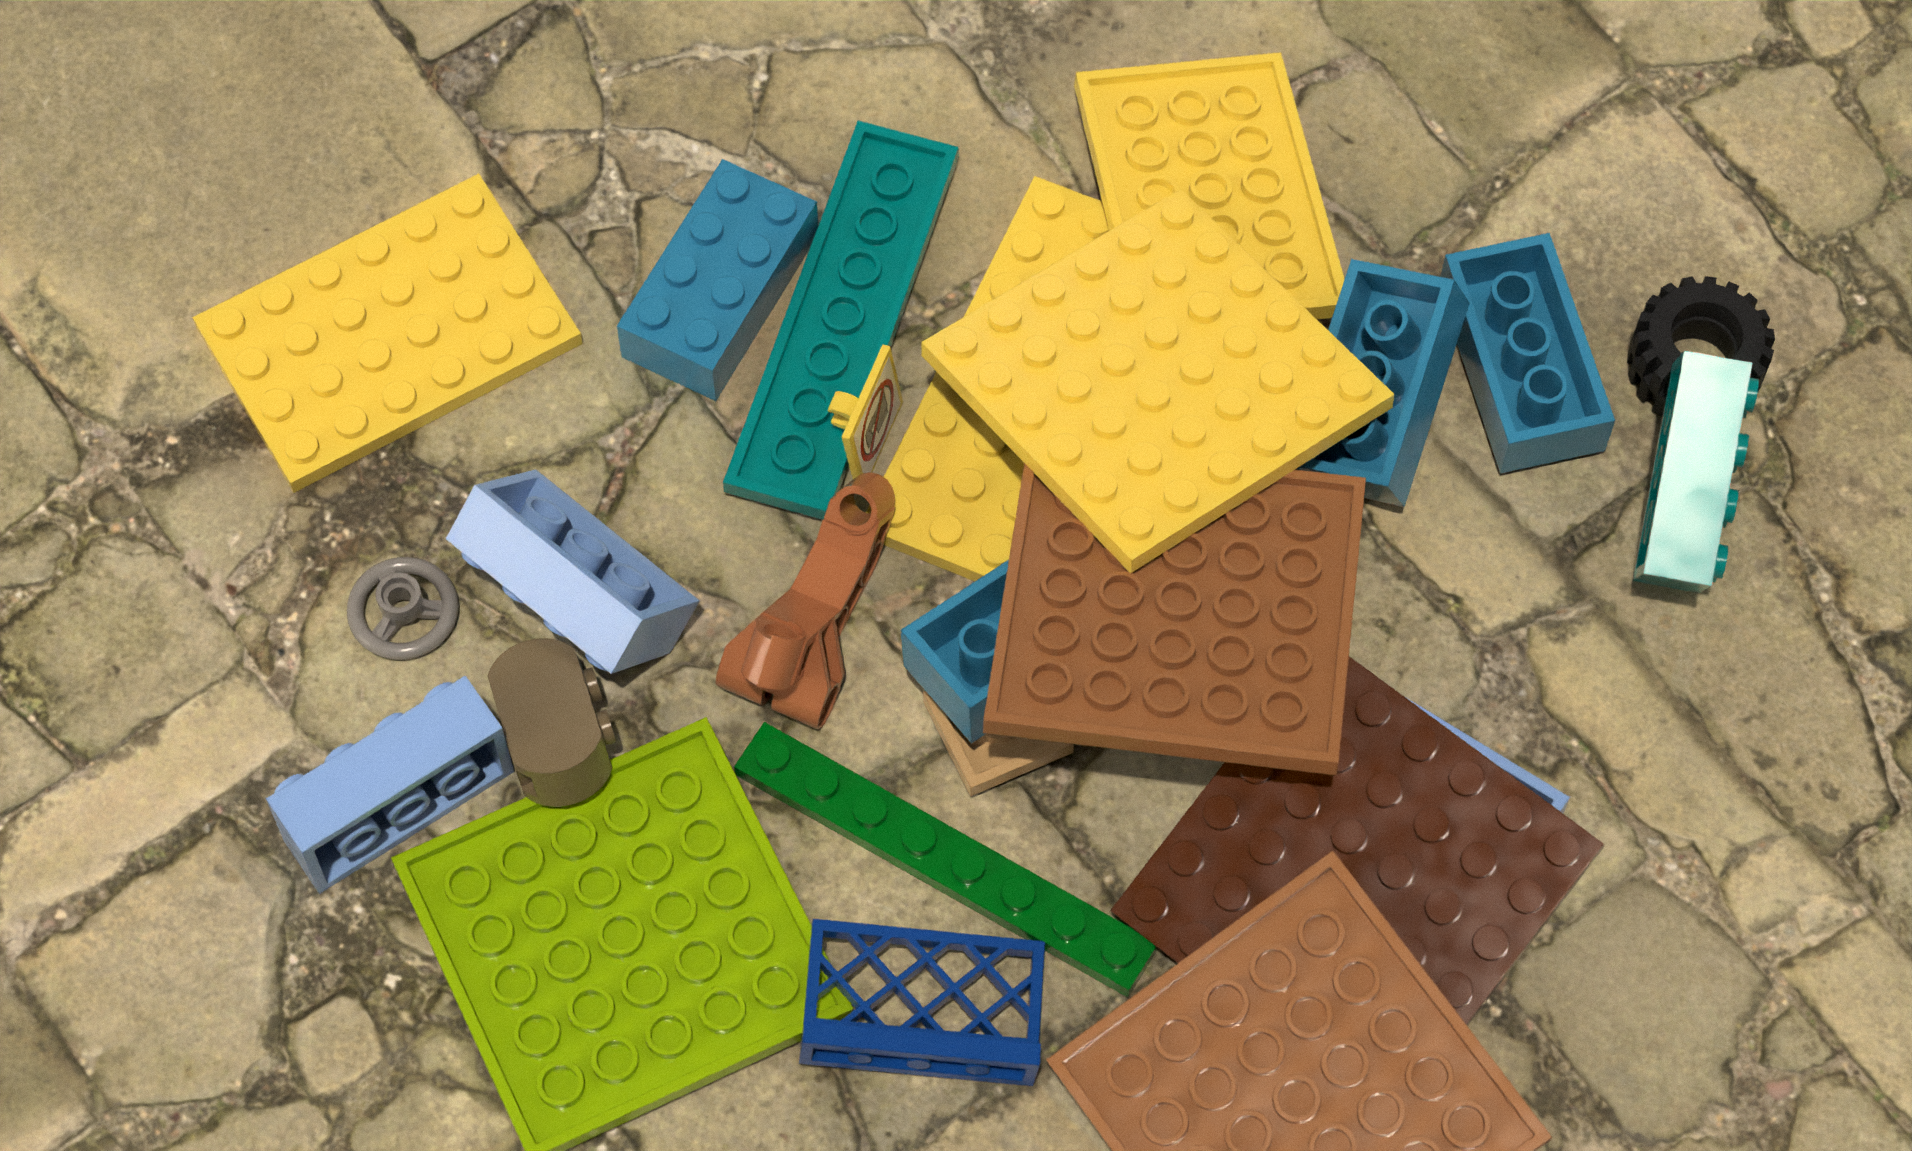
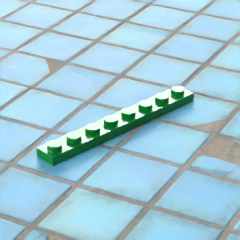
M766 722L759 728L734 765V772L737 777L1021 938L1045 941L1046 952L1127 998L1157 952V947L1131 927Z

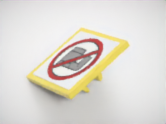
M883 344L859 398L846 392L836 391L828 408V412L834 413L831 424L845 429L842 434V441L853 479L860 474L873 472L903 403L891 347Z

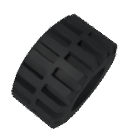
M1693 276L1681 279L1678 288L1670 282L1661 287L1659 296L1652 295L1646 302L1644 311L1640 314L1628 352L1627 363L1631 364L1628 374L1631 384H1640L1637 395L1643 403L1652 400L1654 402L1652 411L1659 416H1663L1672 364L1682 354L1674 343L1683 339L1706 341L1717 347L1725 358L1751 362L1750 378L1759 379V392L1774 353L1772 349L1775 341L1774 329L1767 328L1770 317L1765 309L1758 311L1755 309L1758 300L1751 293L1746 294L1744 297L1737 293L1739 285L1728 281L1726 287L1717 285L1716 277L1705 276L1703 283H1696Z

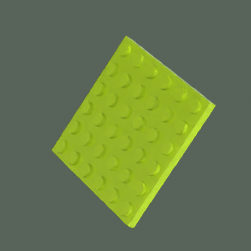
M707 717L611 759L612 771L607 781L596 793L581 802L568 806L553 807L535 803L525 797L391 857L395 870L524 1151H566L801 1041L812 926ZM822 947V955L829 961ZM821 969L819 986L829 979ZM834 987L817 1001L816 1018L842 1020L853 1011V1007L839 989Z

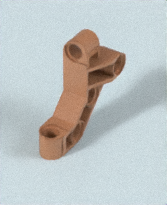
M871 472L860 474L830 499L817 539L792 587L725 646L716 675L715 684L718 687L762 706L774 694L771 705L772 710L819 730L823 727L834 707L845 675L839 637L877 565L896 508L894 507V490L887 479ZM854 494L866 498L871 507V514L865 513L858 508L854 500Z

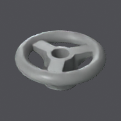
M414 557L392 558L369 568L354 584L347 603L348 624L357 641L375 655L395 660L416 658L437 648L452 631L458 614V596L450 578L436 565ZM409 574L418 575L430 581L438 590L441 600L424 599L419 583ZM379 582L375 596L383 618L374 630L371 631L364 618V603L371 589ZM399 600L409 601V603L404 607H393V605ZM416 618L438 619L432 630L417 640L406 643L389 642L401 625L409 624Z

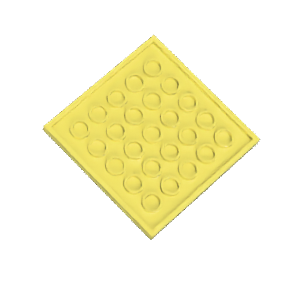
M1182 189L1172 193L921 342V356L1130 573L1393 407L1395 395Z

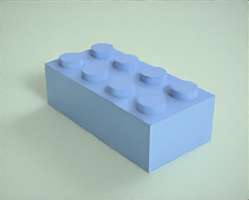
M536 469L474 485L446 537L447 541L462 552L461 555L468 564L487 572L503 585L502 589L506 595L530 607L543 618L545 626L550 631L568 638L585 652L586 659L592 665L611 674L670 654L700 600Z
M465 675L454 683L445 682L434 687L424 697L423 702L404 714L398 712L387 716L378 723L373 733L357 743H346L337 747L328 754L323 764L307 774H296L285 779L277 786L274 794L266 798V801L285 844L320 894L514 772L503 728Z

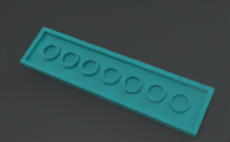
M857 121L723 480L725 493L818 519H824L829 501L840 490L849 466L842 441V434L845 429L831 424L834 413L828 412L829 405L836 391L846 392L859 398L882 344L892 346L958 162L959 147Z

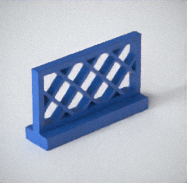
M813 919L799 1064L1033 1086L1040 1066L1041 1043H1039L1045 941ZM823 937L846 939L860 955L837 971L822 955ZM864 941L875 943L869 947ZM890 944L905 945L918 959V961L897 977L877 956L879 952ZM923 947H928V948H933V949L930 950V951L927 953V952L923 949ZM947 950L963 951L976 965V967L955 983L934 961ZM981 953H989L991 955L985 958ZM1006 955L1030 957V976L1014 988L993 967ZM868 962L887 985L864 1002L845 979ZM926 968L945 991L925 1007H922L905 988L904 984ZM821 969L829 979L819 986ZM982 974L1003 995L1001 999L983 1013L962 992L965 987ZM834 987H837L855 1007V1010L842 1020L816 1018L817 1001ZM1029 989L1027 1005L1020 995ZM892 993H895L914 1014L900 1026L885 1025L872 1011L874 1007ZM951 998L973 1020L959 1032L943 1030L931 1017L932 1013ZM1011 1003L1027 1021L1026 1038L1002 1036L989 1020ZM863 1017L868 1023L856 1021ZM922 1023L927 1029L915 1027ZM980 1028L985 1034H976L974 1032Z

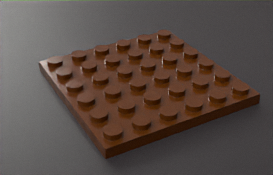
M1349 656L1337 775L1224 762L1110 911L1171 959L1179 963L1328 853L1334 851L1468 1026L1602 851L1604 843Z

